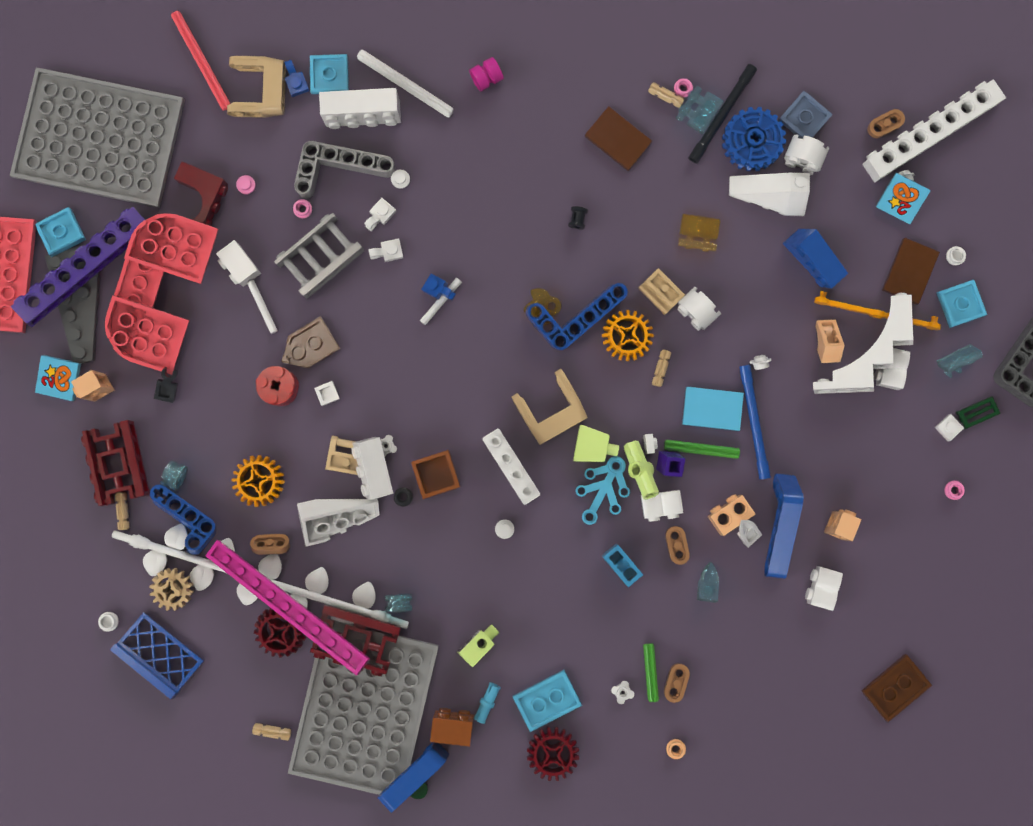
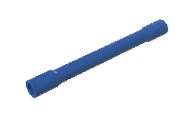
M751 365L740 366L739 370L745 392L759 480L771 478L754 393Z

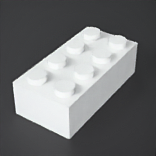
M396 88L319 92L320 115L326 127L330 129H339L340 126L357 128L359 125L376 127L378 124L394 126L397 123H401L400 99Z

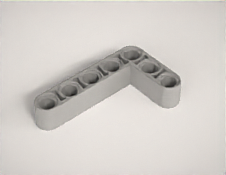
M308 141L302 147L294 188L301 198H311L315 192L320 165L385 178L391 177L393 172L396 171V167L389 156ZM311 149H317L314 155H308ZM329 153H335L332 159H327ZM347 157H354L352 162H345V159ZM366 160L373 161L370 166L363 165ZM384 164L391 165V167L388 170L382 169V166ZM307 167H313L310 173H304ZM303 185H308L309 188L307 191H300Z

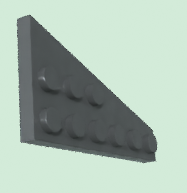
M79 247L65 250L53 257L50 255L45 256L49 272L51 270L55 271L60 267V263L64 259L71 258ZM100 249L94 250L93 253H92V256H93V257L99 256L100 253H101V250H100ZM86 262L78 263L77 269H83ZM99 272L58 306L72 360L81 364L95 361V331L98 322L96 316L100 290ZM65 274L62 277V282L68 281L70 274Z

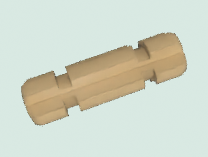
M654 82L651 84L648 91L654 96L656 94L658 98L668 103L672 102L678 108L682 106L684 97L676 96V93L664 87L660 88V85Z
M668 350L660 352V359L654 373L655 377L652 380V385L661 387L663 384V377H665L669 363L667 361L671 356V352Z
M125 492L115 494V501H117L116 515L117 520L119 519V522H117L118 530H128L130 528L129 521H127L129 514L128 503H126L127 494Z
M256 723L253 726L252 734L258 736L263 734L264 737L275 739L280 737L281 740L288 741L291 737V729L284 728L282 730L281 727L263 726V724Z

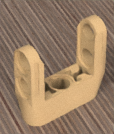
M264 56L229 57V66L233 69L248 72H264L262 103L233 102L227 105V114L234 117L264 118L284 115L285 61Z
M562 369L554 373L557 377L556 381L570 406L544 421L537 423L524 398L520 397L518 393L511 396L539 445L588 418L580 399Z

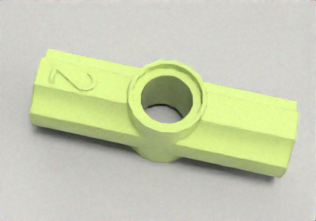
M639 441L625 444L624 451L629 461L628 473L630 477L636 479L643 499L648 500L656 497L659 494V490L653 478L654 467L652 463L647 462Z

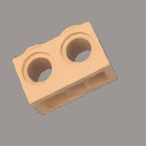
M94 370L71 381L74 386L72 390L80 399L95 402L115 391L107 375Z
M733 494L726 499V504L723 506L717 505L710 510L711 514L708 515V518L721 536H725L738 527L741 520H748L755 515V512L743 495L737 496ZM736 503L742 505V511L739 514L734 511ZM723 513L726 515L727 520L721 525L718 522V517Z
M841 509L839 511H832L824 533L841 540L853 541L862 519L857 518L856 513L846 509L845 511Z

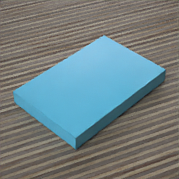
M686 387L682 425L740 431L744 393Z
M565 670L513 695V699L530 732L582 706Z

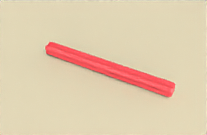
M180 11L173 12L171 17L222 110H227V105L230 102Z

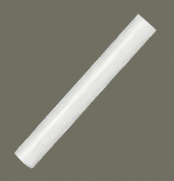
M456 277L448 288L454 292L462 282ZM441 295L440 299L420 319V322L426 325L448 298Z
M248 281L247 284L270 333H276L278 330L255 281Z

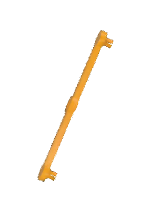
M820 291V296L815 297L814 303L863 313L873 318L888 319L889 313L881 310L829 300L826 298L827 292ZM931 316L930 322L913 319V325L925 327L930 330H940L941 324L938 323L939 317Z

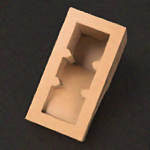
M817 320V351L821 363L841 362L845 345L836 320Z

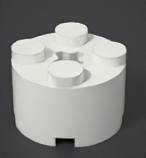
M793 135L784 157L786 160L785 165L791 168L800 167L803 169L802 172L810 173V175H813L814 172H819L829 147L824 148V143L815 138L804 136L803 139L798 138L799 135Z
M694 287L678 302L677 310L684 317L688 315L692 319L691 324L698 331L700 329L705 330L721 315V312L718 311L716 313L714 311L716 307L714 303L702 291L697 293V288Z

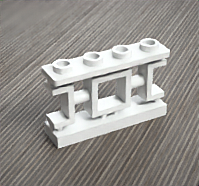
M496 429L483 437L485 445L522 503L526 505L540 496V492L500 429Z

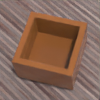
M449 450L411 462L422 499L461 487Z
M449 708L435 710L430 742L470 747L474 714H470V711L459 710L458 713L451 712Z

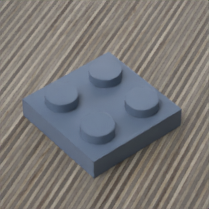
M803 91L778 121H782L784 126L793 134L799 135L798 138L803 139L804 136L813 138L833 114Z

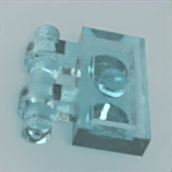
M696 86L688 94L685 104L680 106L676 119L683 121L684 117L688 116L690 120L687 125L703 134L724 101L710 92H707L704 97L699 95L702 89ZM694 102L699 104L695 111L690 109Z

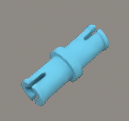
M489 682L484 697L479 701L481 704L474 716V720L485 724L491 708L493 709L495 706L494 701L501 689L500 686Z

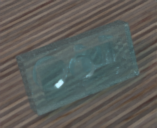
M969 344L937 360L938 367L944 370L945 375L952 378V371L955 370L960 374L962 366L972 364L983 357L982 351Z

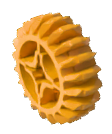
M626 310L625 316L622 311H619V318L613 314L611 316L613 321L607 319L606 323L609 326L603 327V330L608 332L602 334L603 338H608V340L603 341V345H610L606 349L607 352L611 349L614 350L611 355L612 357L617 353L620 354L618 360H622L624 355L626 362L630 360V356L635 361L637 360L636 354L643 357V351H649L646 345H652L653 343L651 340H648V338L654 337V334L648 333L653 328L652 326H645L649 323V320L647 319L643 322V314L639 318L636 317L637 311H634L632 316L630 315V310ZM623 321L633 322L628 328L617 325ZM638 326L640 327L643 334L642 342L639 341V338L635 334V330ZM613 329L620 336L618 345L615 344L612 337ZM631 329H633L630 335L632 339L630 340V338H628V340H625L624 343H622L625 337V334L623 332L627 333ZM627 343L636 345L638 347L637 349L629 351L622 349V347Z
M258 455L255 459L254 456H250V462L247 459H243L245 466L237 465L240 471H233V474L238 476L237 478H232V482H237V485L232 486V488L239 489L235 495H243L240 501L244 502L247 500L248 506H251L253 502L255 507H259L260 502L262 506H267V501L269 503L274 502L272 496L279 498V494L276 491H283L279 484H284L285 481L279 480V477L284 476V473H277L281 466L274 467L276 464L275 460L269 463L270 457L265 456L263 459L262 455ZM257 465L266 467L271 474L264 476ZM252 468L251 477L244 481L247 471ZM258 478L265 479L259 482V484L252 483ZM273 480L271 489L265 494L266 484ZM246 487H254L259 497L251 495L246 490Z

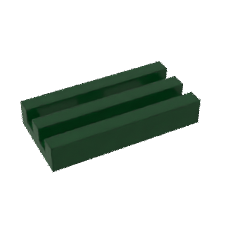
M993 396L956 412L964 429L1001 414ZM988 402L991 404L967 416L964 415V413ZM992 408L994 410V412L987 414L979 419H976L970 423L967 422L968 419L975 417L981 413H984Z

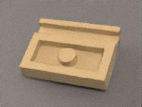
M659 268L638 288L664 315L685 296Z

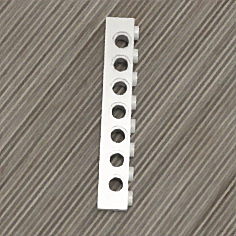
M993 79L988 83L983 81L975 87L976 91L973 93L970 91L959 97L960 101L957 103L952 101L947 104L943 112L936 111L928 117L930 120L924 123L922 120L913 126L914 130L910 133L906 130L897 137L899 140L894 143L891 140L882 146L883 150L877 153L875 150L867 155V160L862 165L874 183L1006 99L995 80ZM961 107L965 108L967 113L963 112ZM946 117L951 120V123L946 120ZM930 127H933L936 133L932 132ZM914 136L919 138L920 143L915 141ZM899 146L904 149L905 153L899 150ZM883 156L889 159V163L883 160Z

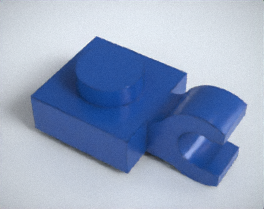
M292 60L284 62L289 76L285 77V81L291 96L295 97L310 91L303 72H296Z
M430 274L421 289L438 300L441 295L450 300H453L456 295L447 287L448 283L433 274Z

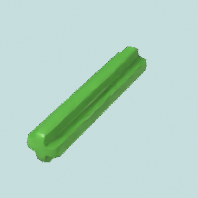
M646 643L643 645L647 695L649 702H657L659 695L655 649L653 643Z

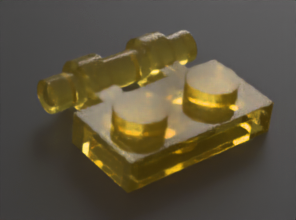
M683 214L679 234L687 235L686 239L679 238L678 246H684L685 249H702L704 252L709 250L716 251L717 244L710 243V239L717 240L720 219ZM693 236L702 237L703 242L694 241Z

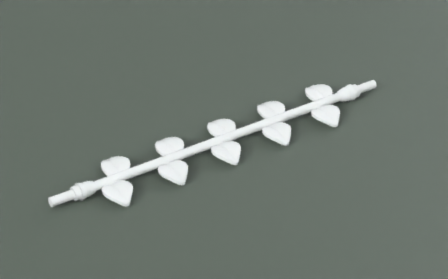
M182 523L170 528L165 533L164 540L167 546L151 542L140 534L128 535L116 530L112 533V538L128 542L133 548L152 550L143 558L144 568L150 576H156L157 573L165 569L167 555L199 564L190 572V580L198 591L206 589L212 583L214 578L213 569L226 573L209 559L180 551L186 547L185 539L188 536L187 529ZM230 538L221 541L235 552L234 544ZM270 554L259 562V572L282 590L292 593L290 596L305 608L308 607V598L342 610L397 625L404 629L408 628V621L392 617L391 614L385 611L369 610L376 599L374 586L369 581L354 590L352 599L355 605L321 595L327 590L329 584L327 572L323 567L308 574L305 579L308 590L273 580L279 577L282 570L278 554ZM238 585L237 595L244 605H250L258 599L243 585ZM331 616V619L338 622L354 624L353 622Z

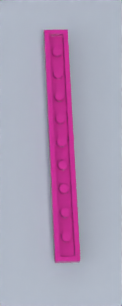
M217 540L205 555L355 675H359L370 658L220 540Z

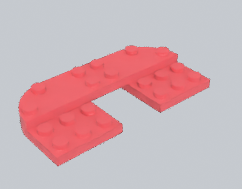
M168 213L150 217L136 227L129 240L124 256V265L105 318L106 336L114 347L113 349L121 357L130 362L161 372L164 367H167V374H173L190 320L155 309L154 304L165 272L202 284L219 231L218 228Z

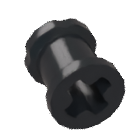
M579 206L571 207L572 217L568 226L579 230L585 229L584 219L588 209Z

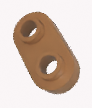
M893 109L873 119L868 125V133L873 138H881L900 128L905 122V116L902 111ZM891 118H893L896 121V123H892ZM874 127H878L879 132L875 131Z
M672 526L665 533L669 557L673 563L682 565L690 557L686 535L682 528ZM673 532L678 534L677 539H672L671 535ZM677 551L682 552L681 558L676 557Z
M264 534L253 537L250 541L252 552L258 555L283 554L289 550L290 542L289 538L284 534Z
M676 663L671 666L664 687V696L672 703L682 700L689 680V669L682 663ZM677 670H682L680 676H676ZM675 688L677 690L676 694L671 695L670 690Z

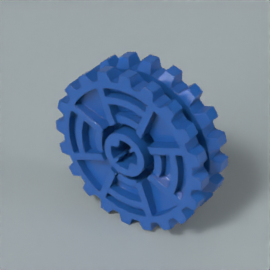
M748 107L746 112L742 109L738 115H734L724 129L725 133L722 135V140H724L722 148L727 150L725 156L731 158V164H738L737 168L739 169L745 167L748 172L751 169L757 172L762 167L764 169L768 168L770 164H773L784 150L783 145L786 144V139L783 138L786 135V130H782L781 127L784 124L782 121H777L778 116L776 114L772 116L770 110L762 111V107H757L756 110Z

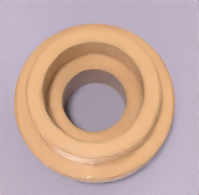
M672 739L667 743L666 752L672 759H680L685 755L686 747L681 740ZM675 745L679 746V750L677 752L672 751V748Z

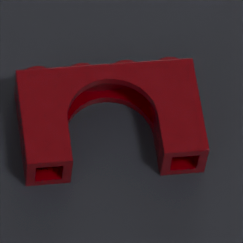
M181 162L174 179L179 184L198 191L202 197L201 211L192 220L212 226L213 216L220 209V201L227 194L228 183L220 177Z

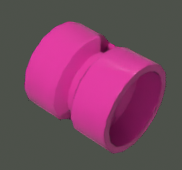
M493 57L485 60L483 66L476 65L469 69L471 78L480 92L489 88L490 83L496 84L504 79L502 71Z

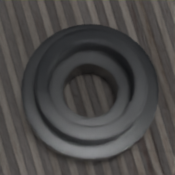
M399 488L394 493V501L401 507L408 506L413 500V494L408 488ZM402 493H405L407 495V499L405 501H402L400 499V495Z

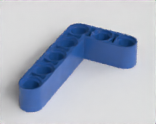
M612 284L562 327L558 325L548 311L539 303L528 305L525 312L527 318L551 347L557 350H564L625 299L628 291L624 284ZM615 287H618L621 290V295L619 297H616L613 294V290ZM601 299H604L607 303L604 310L599 307ZM534 306L540 310L538 317L531 315V309ZM587 311L591 312L593 316L590 322H587L584 318ZM546 321H549L552 325L549 332L543 329V324ZM572 324H576L578 326V332L576 334H572L570 332V326ZM558 336L564 339V343L560 347L555 343Z
M776 473L773 479V490L778 501V507L764 573L765 577L786 579L804 497L795 475Z

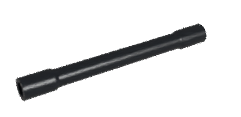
M748 64L723 106L689 155L688 159L693 163L697 164L700 161L707 146L746 85L749 84L755 75L757 68L754 65Z

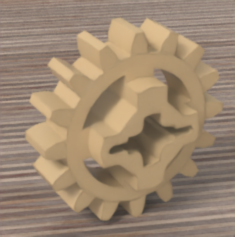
M167 568L164 572L160 571L157 573V576L152 579L154 583L149 588L154 589V591L150 593V596L156 597L153 600L154 603L160 602L159 608L165 605L166 611L171 608L176 611L179 609V606L182 608L186 605V602L191 600L188 595L194 593L193 590L189 589L193 586V583H188L190 576H183L185 571L178 573L177 568L172 569V571L170 568ZM169 577L166 582L161 583L164 578ZM182 596L180 600L175 601L177 597Z

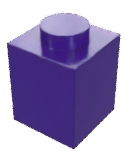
M659 451L656 470L664 476L682 477L686 458L677 452Z

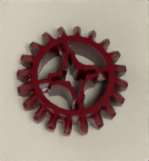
M269 608V610L265 609L263 615L260 614L258 616V621L254 625L257 629L254 630L253 634L259 635L255 638V641L261 642L259 648L264 646L266 648L265 653L271 651L272 657L278 653L279 658H282L284 654L288 657L292 653H296L298 648L303 646L302 641L306 640V635L287 620L286 622L281 621L279 618H284L272 608ZM267 623L270 625V626H269V628H270V630H271V635H270V636H269L268 631H267ZM291 627L294 630V640L292 639V634L290 633ZM286 628L282 633L276 634L279 629Z
M547 727L548 733H544V730L540 729L541 736L539 737L537 734H534L533 737L536 741L530 740L529 744L532 747L527 748V752L530 753L527 756V760L532 761L529 767H536L534 774H538L541 771V779L548 775V781L552 780V776H555L556 781H559V775H562L564 779L567 778L565 772L567 771L572 774L573 770L570 766L577 767V763L573 760H579V755L574 754L579 752V747H573L577 744V741L571 740V733L565 736V729L558 733V727L554 728V732H551V728ZM558 739L560 740V742L558 741L556 744L552 745L549 744L546 740ZM565 745L569 749V756L566 762L561 756ZM540 746L546 753L541 762L537 758V751ZM553 750L554 752L556 750L557 757H550L549 751ZM551 763H556V764H558L560 767H558V768H548V767H545V766H548V765H550Z

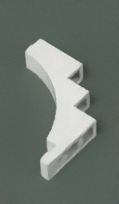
M897 293L895 296H891V307L887 323L874 345L851 364L834 370L833 381L819 379L818 382H813L814 394L874 392L873 369L894 368L893 346L913 345L912 295Z

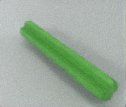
M665 440L664 449L669 451L736 459L740 456L739 448Z

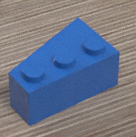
M798 229L782 243L822 288H833L848 274L817 229Z

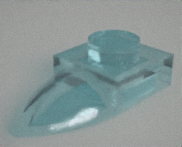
M709 562L703 569L698 581L697 600L716 603L718 602L719 578L712 562Z

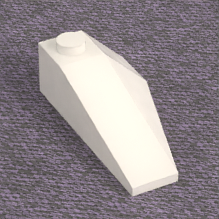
M776 173L729 177V196L760 205L767 210H774L784 216L805 215L810 192V173Z
M315 499L297 503L306 547L324 543L331 539L330 536L339 532L343 534L347 532V528L353 525H361L380 515L377 499Z

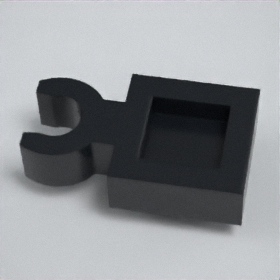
M164 367L161 372L163 380H157L154 399L173 403L178 383H174L173 380L177 377L178 371L175 369L173 375L169 376L166 372L167 367Z

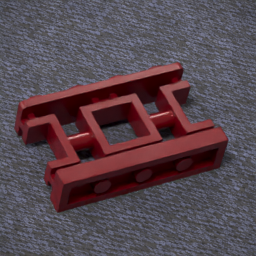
M124 420L120 421V423H115V433L100 437L99 429L94 428L82 431L81 441L86 448L87 455L85 459L87 465L90 466V481L95 488L94 499L98 506L115 504L113 494L129 491L130 499L150 495L134 421ZM123 437L125 447L115 449L113 439ZM105 441L107 451L97 453L95 443ZM120 453L124 471L109 474L105 457ZM132 474L134 485L123 486L121 476ZM114 478L116 489L106 491L104 480Z
M324 605L320 619L323 622L329 623V627L332 629L336 620L329 619V615L354 623V626L346 624L343 633L337 632L343 638H347L349 629L367 634L362 652L365 655L368 649L378 652L375 663L382 664L383 667L367 663L364 668L371 670V674L382 677V674H387L390 661L381 658L386 642H397L401 627ZM366 626L391 633L392 637L384 635L381 644L370 642L373 631L367 630ZM313 642L310 650L311 653H314L313 657L322 660L328 657L333 659V663L342 665L325 650L319 649V646Z

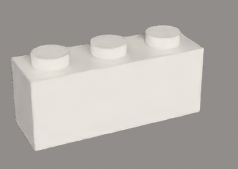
M371 437L353 442L352 455L357 460L358 466L356 471L358 477L362 480L361 492L366 499L373 500L393 494L380 437Z

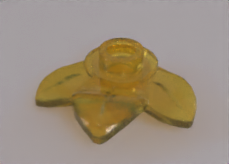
M536 288L531 290L533 300L523 309L525 312L528 305L539 303L553 317V315L560 312L561 302L558 298L550 296L546 290ZM551 302L555 303L553 310L548 308V304ZM534 306L531 309V315L538 317L540 310ZM546 321V322L543 324V326L549 324L550 322H549V321Z

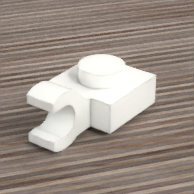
M381 198L369 211L372 217L364 223L365 227L372 231L379 222L385 225L396 213V209Z
M399 239L381 242L382 248L369 249L371 260L384 257L385 262L403 258Z

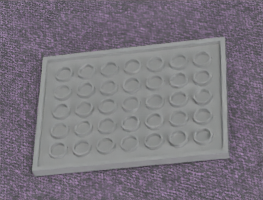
M36 67L10 176L25 181L160 208L185 99L174 95Z
M335 621L333 630L343 633L347 623ZM366 628L373 631L370 642L381 644L384 635L392 637L390 633ZM349 629L346 640L362 652L367 634ZM398 636L396 643L387 641L381 659L390 661L388 673L382 674V677L371 674V670L365 668L359 675H355L344 665L333 663L331 658L326 657L325 660L315 658L288 774L380 795L387 786L411 765L439 645ZM368 649L366 656L370 659L367 663L383 667L382 664L375 663L378 652Z

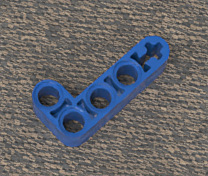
M155 485L150 490L152 502L192 530L185 539L187 551L192 555L200 554L216 534L214 521L165 486ZM163 493L164 498H165L167 501L165 502V500H164L162 497H160V496L157 498L156 495H157V494L161 495V494ZM179 503L181 506L178 510L170 509L171 505ZM190 514L196 515L194 521H187L186 517ZM205 525L212 526L210 532H203L202 528ZM194 540L200 542L196 548L189 546L190 542Z
M432 742L423 751L422 755L387 786L377 798L392 813L443 766L449 753L440 743Z

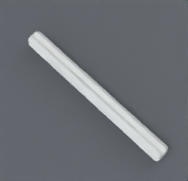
M360 50L358 53V60L449 118L453 114V107L365 50Z

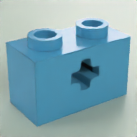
M618 544L613 545L602 555L603 559L627 587H630L643 576L641 571Z

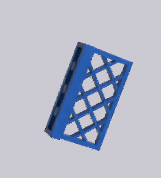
M144 612L118 643H115L110 649L169 699L176 697L180 689L204 662V660ZM146 619L150 623L151 631L140 633L139 625ZM162 632L165 635L166 644L155 645L154 633ZM151 634V645L141 646L140 635ZM137 635V647L129 648L124 642L129 636ZM177 644L180 647L181 656L170 657L169 645ZM166 646V658L156 659L155 647ZM152 648V659L144 660L141 657V649ZM184 657H193L197 663L193 668L185 669ZM181 658L182 670L171 671L170 659ZM167 660V672L156 670V661ZM182 672V681L178 686L171 682V673Z

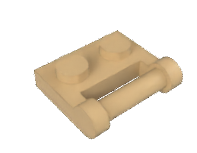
M332 435L325 469L357 475L356 467L358 464L353 455L336 452L337 446L352 449L353 442L356 441L339 439L338 436Z

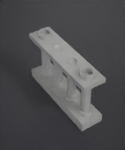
M334 213L325 215L320 220V224L290 249L279 253L274 261L279 268L285 265L300 282L301 289L298 291L306 299L364 252L363 247L358 242L355 244L350 243L334 224L338 220ZM329 229L345 247V252L340 256L336 255L319 236L325 230ZM313 240L331 260V264L326 268L321 267L305 248ZM298 253L302 255L316 272V276L313 279L307 280L291 261Z

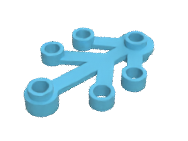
M611 457L607 461V465L585 470L584 476L588 480L594 479L596 475L607 472L608 474L605 480L586 486L579 485L575 489L576 494L580 497L585 496L589 492L599 490L590 508L582 513L584 523L592 525L597 521L598 516L596 512L606 494L610 503L609 511L614 515L621 512V506L617 503L611 484L614 477H616L619 485V496L623 498L629 496L630 489L626 486L623 477L626 464L621 457ZM614 462H617L619 464V468L617 470L613 469L612 467ZM589 470L593 471L594 473L593 477L589 478L586 474ZM580 487H583L585 489V492L582 495L578 493V489ZM622 488L627 489V494L625 496L621 494ZM617 505L619 508L616 513L612 511V506ZM588 513L593 515V519L590 521L586 519Z

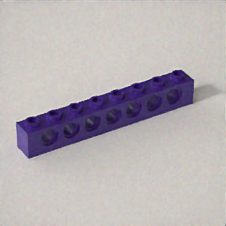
M134 207L125 209L116 221H111L105 226L104 231L100 234L96 233L91 237L88 244L77 248L71 258L64 259L60 263V267L55 271L51 270L44 277L45 279L40 283L32 285L27 294L16 298L11 308L26 324L33 327L123 253L128 247L132 233L145 219ZM123 226H131L129 231L122 232ZM110 237L116 238L113 244H107V240ZM96 249H100V255L97 257H93V251ZM86 262V265L83 269H77L78 263ZM65 274H70V279L62 282V277ZM54 286L55 291L52 294H47V289ZM39 299V305L32 307V301Z

